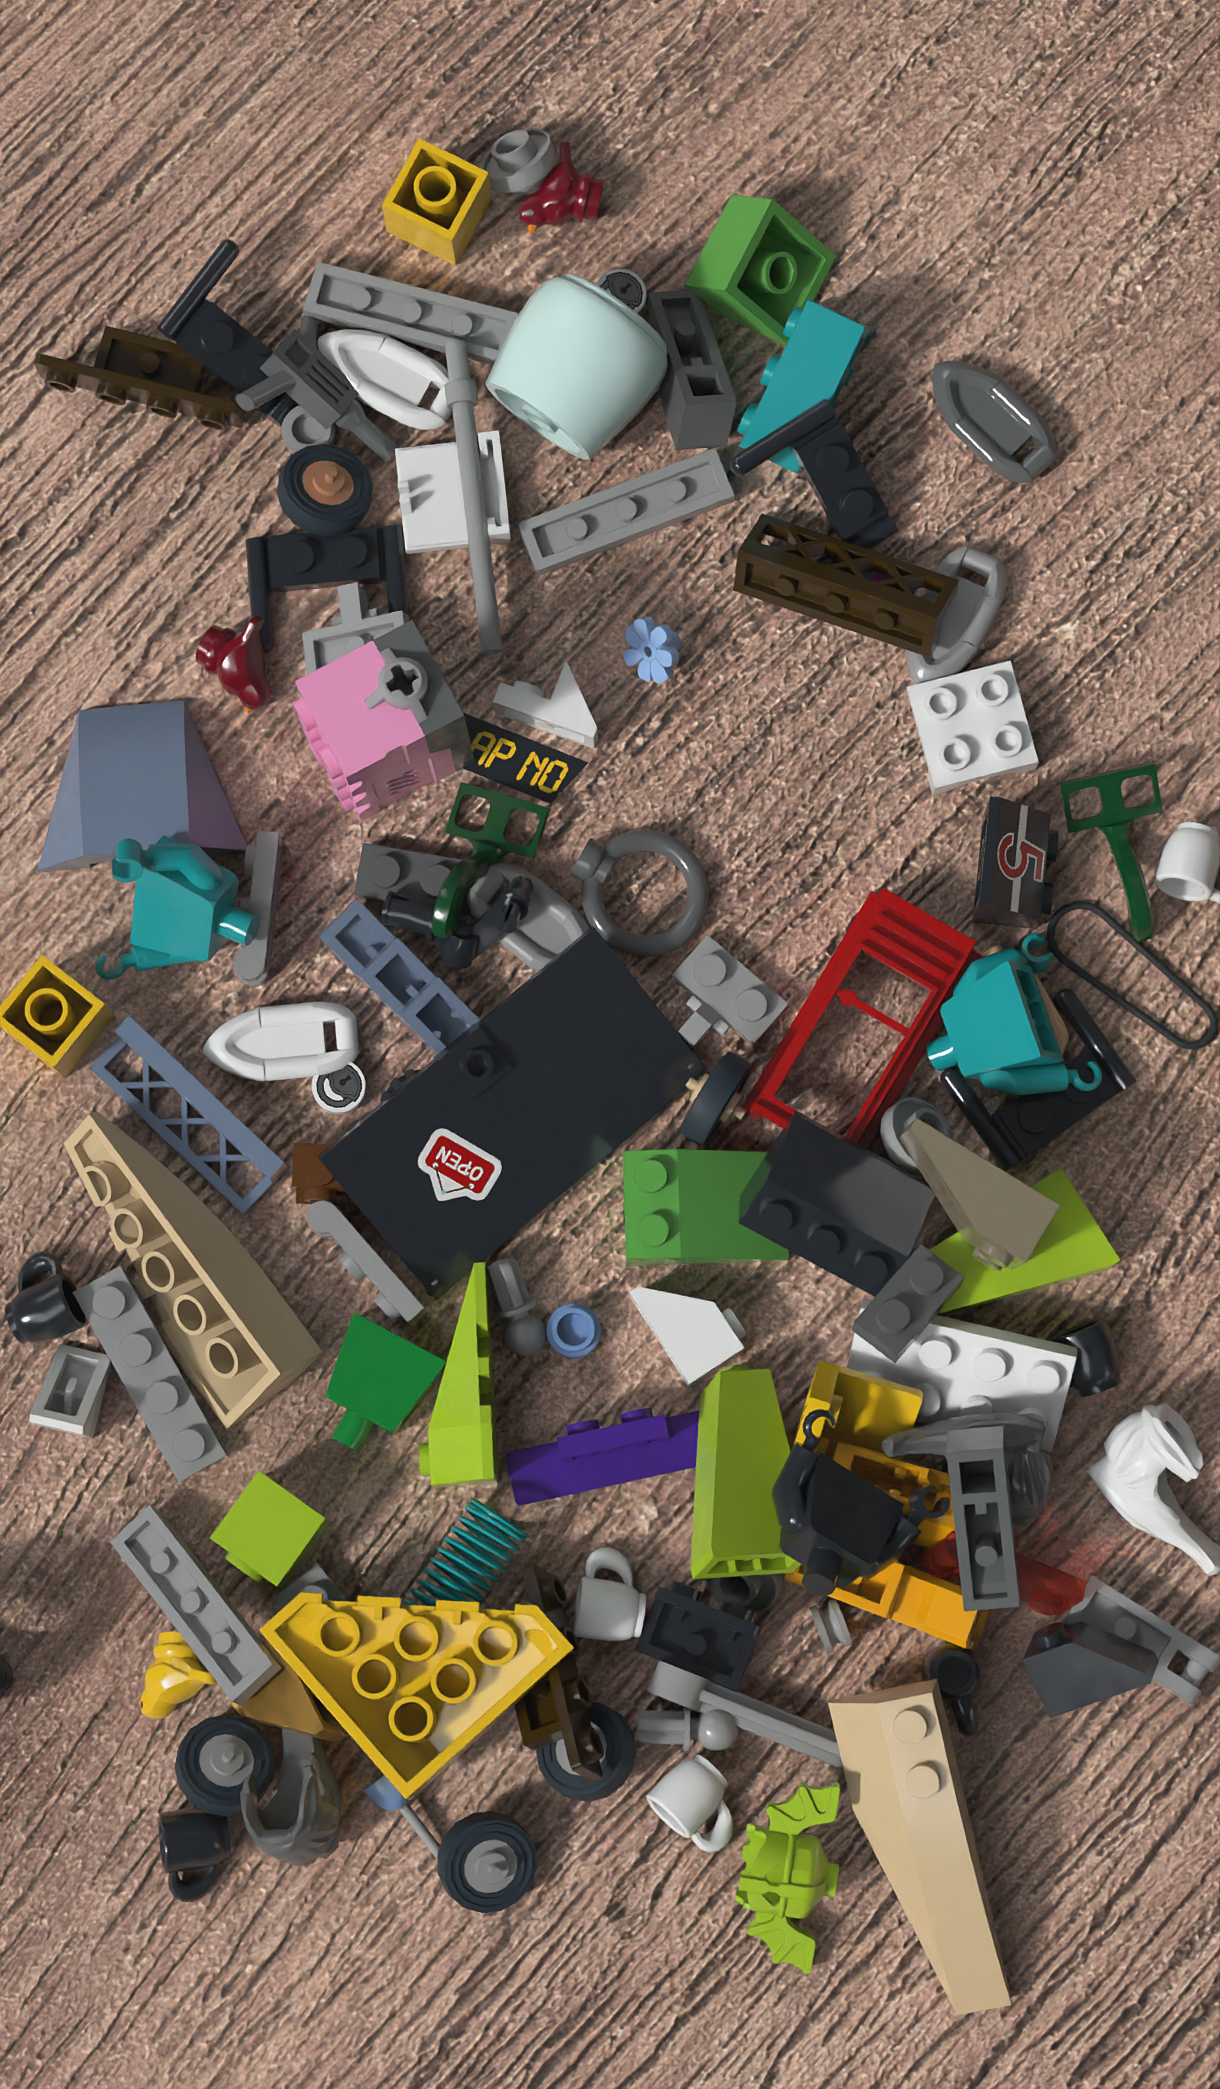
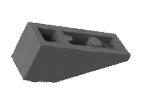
M690 290L648 292L647 306L650 326L658 332L667 345L668 352L666 357L668 368L660 384L663 412L676 450L726 447L737 400L703 301Z
M1004 1426L948 1430L946 1454L964 1611L1020 1607Z

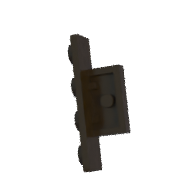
M105 325L94 367L37 353L34 365L40 377L45 379L44 383L59 391L72 393L78 387L94 391L98 399L111 404L125 405L126 400L146 404L148 411L159 416L175 418L177 412L197 417L196 421L199 424L215 430L225 431L228 425L242 428L245 416L243 410L236 402L199 393L206 368L174 342Z
M533 1563L523 1568L531 1605H537L574 1649L514 1705L523 1744L534 1751L564 1739L572 1771L593 1782L603 1778L600 1759L604 1757V1748L597 1731L591 1726L587 1708L591 1707L592 1699L586 1682L579 1676L575 1657L579 1655L577 1638L566 1623L563 1607L567 1605V1595L562 1582L556 1575L548 1573Z

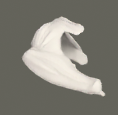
M1168 1404L1143 1406L1142 1412L1130 1414L1115 1425L1104 1442L1106 1454L1100 1461L1090 1465L1087 1473L1104 1497L1133 1527L1180 1548L1194 1559L1207 1575L1219 1574L1220 1545L1208 1538L1188 1518L1167 1483L1166 1468L1186 1482L1197 1479L1203 1466L1202 1451L1197 1447L1194 1434L1188 1424Z

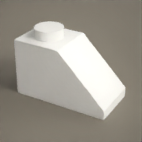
M639 1286L629 1292L631 1300L689 1388L744 1352L740 1339L745 1337L747 1333L730 1308L721 1313L716 1304L711 1301Z

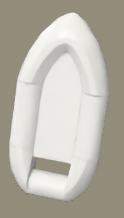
M344 329L327 333L318 339V351L347 377L354 389L359 393L355 398L356 400L404 425L417 429H437L447 424L446 422L453 409L447 408L444 385L449 383L448 370L436 360L386 334L368 330ZM432 387L438 390L439 393L430 409L427 410L419 407L429 388Z
M306 1002L257 1007L236 1015L222 1024L208 1038L203 1047V1052L212 1063L224 1071L242 1078L256 1081H274L314 1077L315 1075H323L340 1070L350 1062H353L358 1056L360 1050L357 1018L348 1008L329 1002ZM335 1024L337 1051L327 1053L324 1025Z

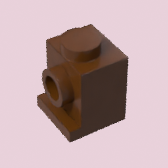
M294 1143L292 1187L296 1191V1204L312 1205L317 1201L324 1200L332 1203L334 1206L351 1205L349 1195L317 1158L332 1144Z

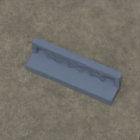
M128 1016L114 1030L119 1037L89 1068L245 1216L282 1178L289 1168L133 1018ZM128 1046L143 1059V1082L120 1083L107 1070ZM151 1068L165 1081L151 1082ZM174 1089L181 1096L182 1118L158 1119L151 1112V1090ZM129 1090H143V1104ZM189 1104L204 1118H189ZM212 1125L220 1133V1155L197 1156L189 1148V1126ZM182 1126V1141L168 1127ZM227 1140L242 1155H227ZM251 1162L265 1176L242 1199L228 1186V1163ZM205 1163H220V1177Z

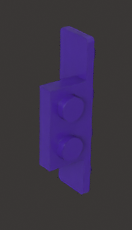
M651 1407L619 1414L621 1424L600 1428L598 1419L567 1425L568 1435L558 1437L556 1442L508 1452L506 1454V1461L516 1504L522 1506L696 1468L699 1410L665 1418V1414L653 1416Z

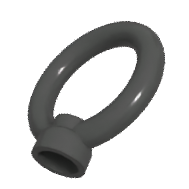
M650 830L627 832L612 838L604 845L590 838L570 873L571 876L582 881V905L591 927L596 928L608 945L629 955L650 957L663 955L678 949L697 932L707 912L709 886L700 861L684 843L662 832ZM650 851L667 857L681 870L687 884L688 899L682 916L671 928L659 934L644 936L622 929L611 919L604 905V881L619 859L634 852Z

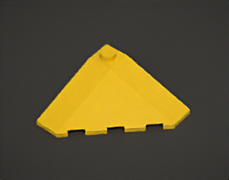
M301 1592L259 1629L402 1796L409 1800H412L448 1768L574 1649L537 1605L515 1604V1611L480 1609V1602L436 1600V1606L402 1605V1598L358 1596L357 1602L323 1600L324 1594Z

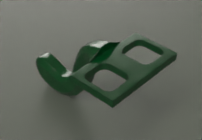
M1150 761L1060 782L1067 831L1073 833L1097 827L1106 836L1125 892L1131 935L1137 942L1152 939L1154 920L1150 896L1141 865L1132 846L1130 830L1135 818L1163 812L1155 762ZM1149 775L1153 788V800L1148 804L1131 808L1125 807L1121 789L1122 782L1128 778ZM1097 787L1101 801L1100 813L1087 818L1073 819L1069 795L1075 790Z
M460 783L445 833L469 840L473 846V854L462 859L449 872L442 883L432 915V932L434 936L447 940L452 937L457 929L463 899L468 888L474 881L487 875L492 864L497 863L510 853L535 860L551 810L549 807L467 783ZM468 795L484 798L490 802L485 825L479 832L463 829L457 825V817L462 801ZM517 809L535 813L539 817L533 842L526 847L508 842L505 838L511 815Z

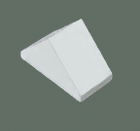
M60 1344L30 1412L29 1422L40 1427L93 1439L112 1363L108 1355Z

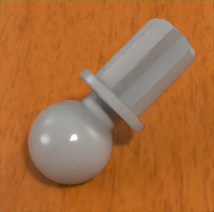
M505 1258L493 1262L487 1267L486 1272L498 1307L494 1310L495 1316L497 1318L508 1317L503 1330L504 1342L508 1349L517 1355H533L543 1347L546 1340L545 1325L540 1318L528 1312L529 1309L537 1304L536 1298L528 1295L518 1263L514 1258Z
M684 1706L683 1712L641 1711L637 1717V1739L642 1744H683V1750H689L690 1739H698L705 1748L721 1751L727 1749L735 1742L739 1732L733 1717L728 1712L720 1709L700 1713L698 1717H690V1708Z

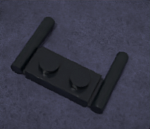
M226 239L213 252L158 324L157 329L166 337L176 342L178 347L235 393L240 394L269 378L260 367L273 351L216 304L206 299L240 253L238 245L234 241ZM331 327L325 334L334 331H339L342 329L338 327ZM284 392L255 409L263 412L271 422L281 427L286 415L297 407L298 403Z
M826 398L736 454L730 460L731 470L736 475L743 476L791 446L792 453L841 540L870 550L898 532L896 524L887 512L889 511L843 425L836 418V413ZM825 554L814 560L824 565L839 563L836 558Z
M389 525L376 529V527L354 528L343 535L327 537L312 533L275 535L271 536V538L253 537L245 540L251 618L258 615L264 619L259 632L264 653H268L274 648L270 591L287 592L332 588L358 582L359 585H367L386 581L389 613L402 610L409 616V621H411L403 527L400 525Z
M1069 988L1058 991L1054 997V1002L1088 1049L1066 1063L1065 1067L1067 1070L1076 1069L1080 1079L1087 1084H1091L1094 1080V1073L1087 1063L1090 1061L1096 1062L1102 1072V1080L1096 1089L1081 1091L1075 1088L1072 1083H1068L1067 1089L1063 1091L1020 1095L991 1116L958 1068L949 1067L940 1075V1081L1005 1172L1137 1081L1073 990Z

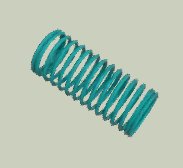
M473 1497L470 1498V1502H467L465 1510L485 1527L462 1515L458 1516V1520L479 1538L457 1526H451V1531L473 1549L449 1536L444 1537V1541L467 1560L444 1547H437V1551L461 1571L436 1557H430V1561L455 1582L428 1567L423 1568L426 1575L452 1595L423 1578H416L417 1583L438 1600L470 1602L459 1593L461 1592L477 1602L486 1603L485 1598L463 1580L487 1593H492V1588L469 1569L495 1583L499 1582V1578L475 1558L500 1572H506V1568L481 1547L508 1562L513 1561V1557L487 1536L513 1551H520V1547L493 1525L521 1543H526L525 1539L529 1538L525 1531ZM415 1588L409 1589L410 1593L424 1605L436 1606V1600ZM407 1598L402 1599L405 1605H418Z

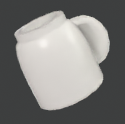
M1181 823L1170 836L1163 849L1154 878L1155 885L1162 892L1181 900L1203 901L1209 898L1220 904V891L1214 888L1220 866L1219 834L1209 826L1200 823Z
M610 1547L599 1548L588 1557L585 1570L586 1577L581 1578L578 1586L573 1616V1632L576 1637L604 1641H623L631 1637L639 1638L645 1615L646 1595L638 1593L633 1588V1573L627 1558L619 1551ZM602 1568L611 1569L623 1578L624 1584L597 1579L595 1574Z
M695 1755L692 1759L679 1763L646 1795L647 1802L655 1813L678 1834L685 1838H692L693 1842L701 1850L709 1853L719 1851L728 1844L732 1837V1815L722 1799L728 1782L708 1760L700 1755ZM717 1808L718 1817L715 1826L707 1834L699 1833L698 1829Z

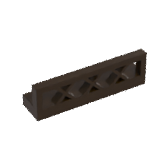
M762 513L738 550L733 591L931 658L938 645L942 617L958 591L959 580ZM768 535L786 541L789 546L774 548L761 542ZM825 554L836 558L839 563L824 565L813 561L812 557ZM875 571L886 575L888 580L874 582L863 578L861 573ZM925 588L937 592L939 595L935 602L913 595L910 590Z

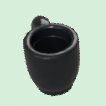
M48 1251L36 1252L26 1260L18 1277V1294L12 1299V1302L5 1305L8 1325L15 1338L22 1344L26 1342L42 1343L51 1341L85 1326L86 1316L73 1294L77 1288L72 1280L63 1273L61 1261L54 1253ZM46 1271L52 1272L51 1277L30 1286L33 1279L39 1274Z
M1099 1318L1076 1325L1052 1337V1342L1077 1347V1358L1069 1388L1073 1387L1078 1390L1081 1397L1103 1392L1122 1382L1120 1378V1355L1106 1318Z
M943 1643L933 1648L924 1658L921 1668L922 1682L933 1679L938 1680L942 1701L951 1703L959 1733L965 1737H971L976 1734L979 1726L970 1697L980 1687L983 1677L982 1664L976 1653L971 1649H966L953 1643Z
M197 1808L160 1812L158 1816L159 1845L163 1869L165 1873H169V1890L173 1897L182 1902L197 1901L204 1897L214 1885L217 1863L221 1862L223 1858L230 1857V1834L227 1816L206 1813ZM208 1867L201 1877L194 1880L183 1881L178 1876V1872Z

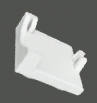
M499 431L478 433V449L490 545L511 543ZM457 443L395 449L406 554L469 547Z
M1011 660L907 687V694L928 767L927 777L933 796L981 779L1036 770L1038 758Z

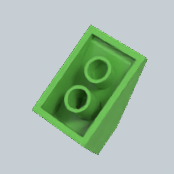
M689 1149L623 1151L627 1266L789 1261V1250L738 1223L740 1195L768 1152Z

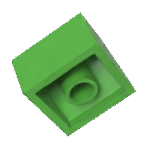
M731 195L684 286L718 314L782 345H787L790 338L784 336L783 331L795 306L804 309L807 300L814 301L837 255L773 199Z

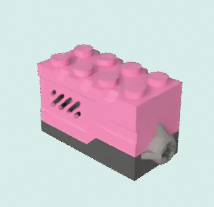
M413 620L295 681L301 698L293 701L292 704L302 724L301 727L307 737L306 740L320 766L324 765L331 786L344 811L348 812L355 808L361 821L378 814L383 807L433 781L438 782L474 763L465 716Z

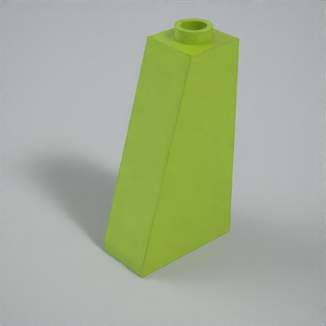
M1062 1168L1031 1186L1034 1190L1059 1204L1060 1207L1026 1263L1012 1270L1003 1267L998 1272L972 1256L975 1247L965 1242L959 1232L929 1250L964 1276L962 1286L937 1314L938 1316H945L1102 1273L1111 1269L1120 1261V1258Z
M743 1364L727 1366L717 1372L715 1378L700 1394L690 1565L693 1579L793 1573L801 1565V1563L784 1554L779 1546L781 1526L779 1525L772 1499V1488L790 1454V1449L770 1369H749L747 1365Z

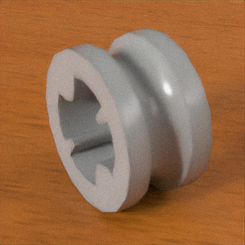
M834 1598L828 1600L827 1607L823 1609L817 1608L816 1605L809 1607L827 1654L834 1652L833 1648L837 1643H843L846 1647L853 1644L839 1605Z

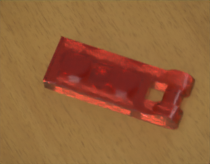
M955 1531L950 1532L941 1541L929 1547L924 1553V1566L930 1574L936 1577H944L951 1572L960 1575ZM1016 1552L1020 1600L1028 1602L1030 1609L1043 1615L1055 1616L1065 1613L1083 1601L1087 1585L1086 1580Z

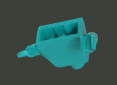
M163 835L156 844L149 845L148 850H143L141 844L131 838L123 839L116 846V858L112 860L113 877L120 882L136 881L130 943L135 946L130 947V954L119 956V963L111 970H102L106 956H99L95 962V971L100 978L114 980L123 975L129 967H134L136 972L173 964L194 961L205 962L211 960L228 939L245 946H249L254 940L259 928L260 918L255 914L236 907L238 878L233 872L215 863L197 844L179 843Z
M1038 933L1030 934L1024 939L1022 949L1016 951L1010 947L974 960L954 988L953 997L941 1006L940 1012L947 1034L927 1042L926 1045L928 1057L938 1071H943L958 1064L960 1072L964 1077L981 1080L988 1089L1016 1095L1063 1091L1067 1089L1068 1083H1072L1075 1088L1081 1091H1092L1100 1085L1102 1072L1096 1062L1090 1061L1087 1063L1094 1073V1080L1091 1084L1083 1082L1076 1069L1067 1070L1064 1064H1058L1064 1061L1034 975V973H1041L1050 968L1053 962V953H1047L1042 957H1034L1029 953L1030 950L1044 945L1045 937Z

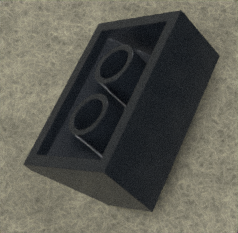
M795 1110L741 1193L738 1223L876 1297L909 1258L935 1194L926 1181Z

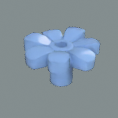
M650 616L635 620L634 624L628 626L625 632V640L629 645L633 646L623 651V657L627 666L639 664L638 675L646 682L654 680L656 683L661 684L674 676L671 666L679 661L678 650L681 647L679 635L666 624L655 627L654 621Z

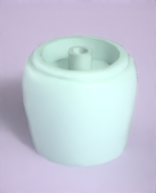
M564 274L561 277L550 278L543 282L528 299L512 325L488 376L486 386L503 406L531 429L568 453L583 460H590L642 410L655 394L667 373V345L653 327L615 296L585 278L575 274Z

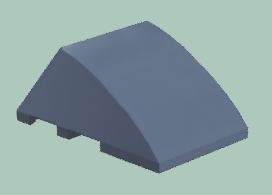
M184 700L78 711L37 870L39 873L92 868V863L112 862L116 858V846L120 841L127 838L138 841L143 850H148L149 845L156 844L164 835L179 843L197 844L209 857L246 853L247 843Z

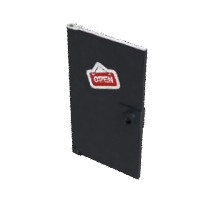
M592 926L480 1021L474 1023L451 1042L430 1063L317 1158L426 1289L427 1294L437 1301L472 1270L474 1263H479L486 1259L687 1088L686 1084L691 1077L698 1080L707 1072V1069L596 928Z

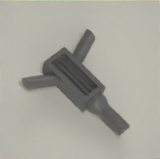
M303 316L301 318L300 333L294 329L260 367L269 378L236 396L237 404L243 410L251 411L286 392L325 429H328L335 423L338 427L353 432L383 461L387 462L395 454V449L399 448V446L366 416L361 404L355 399L359 393L354 389L347 377L317 350L319 325L314 318Z

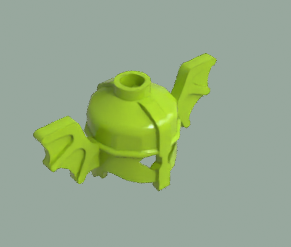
M801 1782L796 1793L789 1800L781 1803L768 1802L766 1812L770 1818L769 1827L747 1823L746 1837L750 1840L743 1843L741 1858L746 1861V1868L740 1873L735 1901L741 1903L743 1909L756 1912L755 1918L748 1924L747 1933L750 1936L759 1937L768 1945L774 1964L790 1963L801 1969L805 1974H809L812 1969L816 1938L813 1934L796 1926L788 1917L806 1918L823 1896L835 1897L839 1864L828 1862L822 1844L816 1835L801 1831L813 1825L833 1822L836 1819L840 1794V1784L838 1782L824 1787H812L805 1782Z

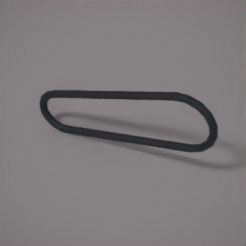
M1076 901L1062 906L1053 914L1047 926L1046 939L1051 953L1060 963L1175 1045L1183 1049L1196 1050L1205 1047L1213 1040L1218 1027V1019L1213 1008L1142 943L1137 942L1104 909L1091 902ZM1076 909L1089 910L1099 915L1207 1013L1210 1020V1028L1206 1036L1195 1042H1188L1179 1038L1064 956L1057 948L1054 938L1055 927L1060 918L1067 912Z

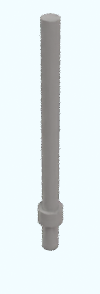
M454 340L445 343L449 383L444 385L447 408L453 409L481 653L483 655H492L503 652L474 415V406L478 404L476 382L470 380L466 342Z

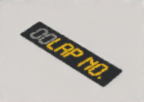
M463 713L474 757V763L463 768L467 771L552 804L589 764L586 761Z

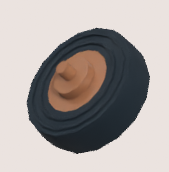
M311 445L293 453L279 475L277 496L282 511L298 527L309 533L326 537L343 535L356 528L367 514L372 501L373 483L367 468L353 454L340 447L331 445Z

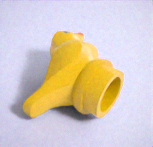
M169 1631L158 1634V1645L154 1646L153 1649L156 1660L146 1671L144 1679L145 1690L138 1700V1704L141 1707L142 1714L152 1719H163L173 1712L178 1703L194 1696L205 1684H218L211 1673L205 1670L201 1660L179 1632Z

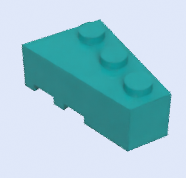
M807 300L804 309L795 306L783 331V335L790 338L781 357L772 355L761 377L760 384L767 386L758 406L750 403L739 424L737 432L744 435L740 447L746 449L824 398L834 407L843 385L847 387L854 373L852 366L863 343H869L876 329L820 302ZM791 446L769 459V461L796 474L803 473L790 449Z

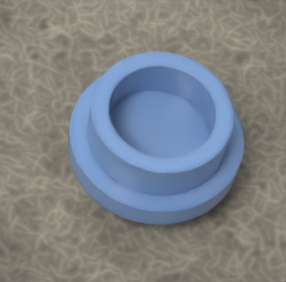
M577 1303L563 1305L556 1309L548 1320V1341L551 1347L564 1357L580 1358L586 1356L595 1349L600 1340V1322L596 1314L584 1305Z

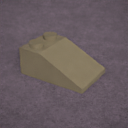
M915 1118L903 1130L899 1139L964 1241L975 1247L972 1256L998 1272L1003 1267L1012 1270L1026 1263L1060 1205L933 1127Z

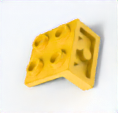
M819 1360L790 1452L796 1442L803 1443L806 1438L802 1426L805 1417L813 1410L824 1409L834 1416L835 1425L831 1427L827 1417H819L813 1422L812 1433L821 1438L816 1451H820L832 1459L839 1440L885 1454L881 1448V1441L885 1437L913 1429L922 1403L923 1392L916 1388ZM904 1455L895 1456V1457L900 1458V1459H903V1456H904Z

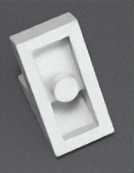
M567 662L564 663L551 700L544 698L545 692L532 684L515 681L514 686H510L500 682L493 700L495 714L595 749L598 741L597 726Z

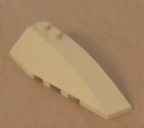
M99 1112L90 1113L66 1140L64 1145L94 1205L105 1207L111 1219L110 1226L112 1231L109 1232V1235L118 1252L126 1249L140 1277L134 1280L133 1283L142 1300L150 1297L163 1323L156 1328L170 1353L225 1428L229 1429L295 1381L323 1351L257 1262L197 1196L147 1150Z
M933 1679L829 1700V1709L853 1811L956 2014L962 2015L1012 2005L938 1680Z

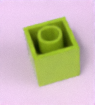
M258 1470L210 1539L228 1551L225 1559L259 1583L265 1578L275 1586L284 1589L332 1521L271 1477Z

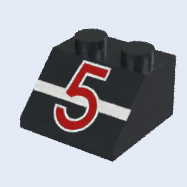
M990 796L982 818L972 922L1036 929L1041 920V914L1050 915L1054 884L1044 882L1046 862L1055 863L1059 838V831L1049 830L1051 814L1001 797Z

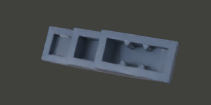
M354 899L317 936L436 1055L474 1023L480 1021L439 977H436L398 938H395L380 924L379 920L358 899Z

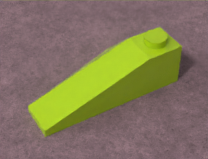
M485 1262L473 1264L428 1428L429 1443H419L420 1475L430 1476L431 1486L434 1488L499 1484L488 1275Z

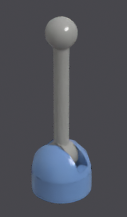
M382 1773L368 1784L363 1791L377 1807L390 1811L399 1809L437 1859L440 1844L408 1804L409 1799H405Z

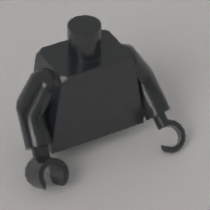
M817 1409L805 1417L802 1426L806 1438L803 1443L796 1442L772 1488V1499L778 1522L781 1526L780 1548L784 1554L806 1567L802 1578L804 1588L813 1594L824 1596L832 1594L836 1586L846 1587L858 1577L872 1578L896 1563L922 1532L918 1526L925 1518L943 1516L950 1506V1499L942 1497L935 1503L933 1509L928 1511L924 1506V1497L932 1489L933 1485H922L916 1487L909 1496L911 1510L906 1516L901 1514L904 1506L903 1503L820 1451H816L821 1438L812 1433L813 1422L819 1417H827L831 1427L835 1425V1418L828 1410Z

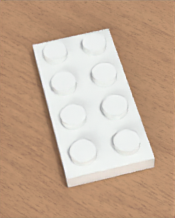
M862 1299L859 1315L872 1300ZM936 1315L896 1363L854 1333L846 1368L921 1390L923 1392V1399L916 1418L918 1422L931 1424L949 1418L984 1413H1016L1042 1421L1046 1430L1042 1439L1041 1449L1052 1452L1077 1358V1347Z

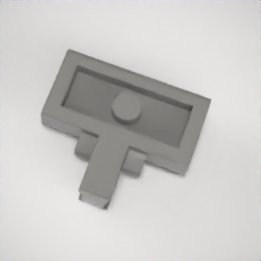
M358 582L338 586L341 616L331 618L332 626L302 633L307 675L409 622V616L402 610L380 615V611L377 608L370 609L368 592L363 590Z
M708 935L672 974V978L692 995L686 1006L694 1013L679 1029L678 1033L694 1050L712 1029L723 1036L730 1028L754 1047L789 1006L785 1000Z

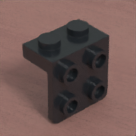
M674 1580L669 1590L658 1586L654 1602L635 1651L737 1691L756 1641L759 1639L763 1629L752 1624L756 1613L726 1601L721 1611L702 1604L701 1600L704 1592Z

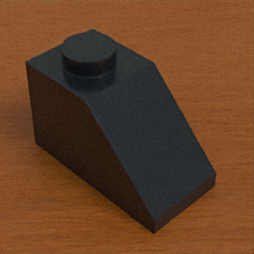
M1083 1621L1065 1627L1061 1622H1057L1039 1629L1033 1634L1032 1640L1022 1659L1050 1718L1150 1684L1159 1663L1154 1651Z

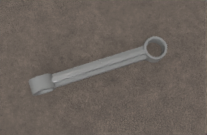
M660 1660L658 1661L647 1692L700 1713H707L714 1709L724 1710L733 1717L736 1726L740 1729L843 1769L835 1730ZM959 1773L963 1792L965 1793L964 1781L961 1774Z

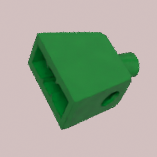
M354 1313L325 1396L330 1401L346 1409L331 1438L359 1453L374 1425L396 1435L441 1379L446 1361Z

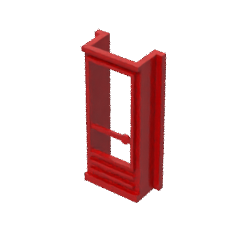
M882 888L879 894L871 891L743 1104L742 1108L746 1110L745 1114L758 1122L763 1117L782 1129L785 1127L795 1109L774 1098L835 995L840 998L844 1006H854L904 1036L845 1135L847 1139L868 1149L881 1128V1119L885 1111L897 1101L925 1054L927 1042L933 1040L944 1022L940 1012L941 1006L953 997L954 988L974 960L982 958L981 954L973 950L976 941L885 888ZM861 951L931 991L910 1028L859 1000L852 990L844 991L839 988Z

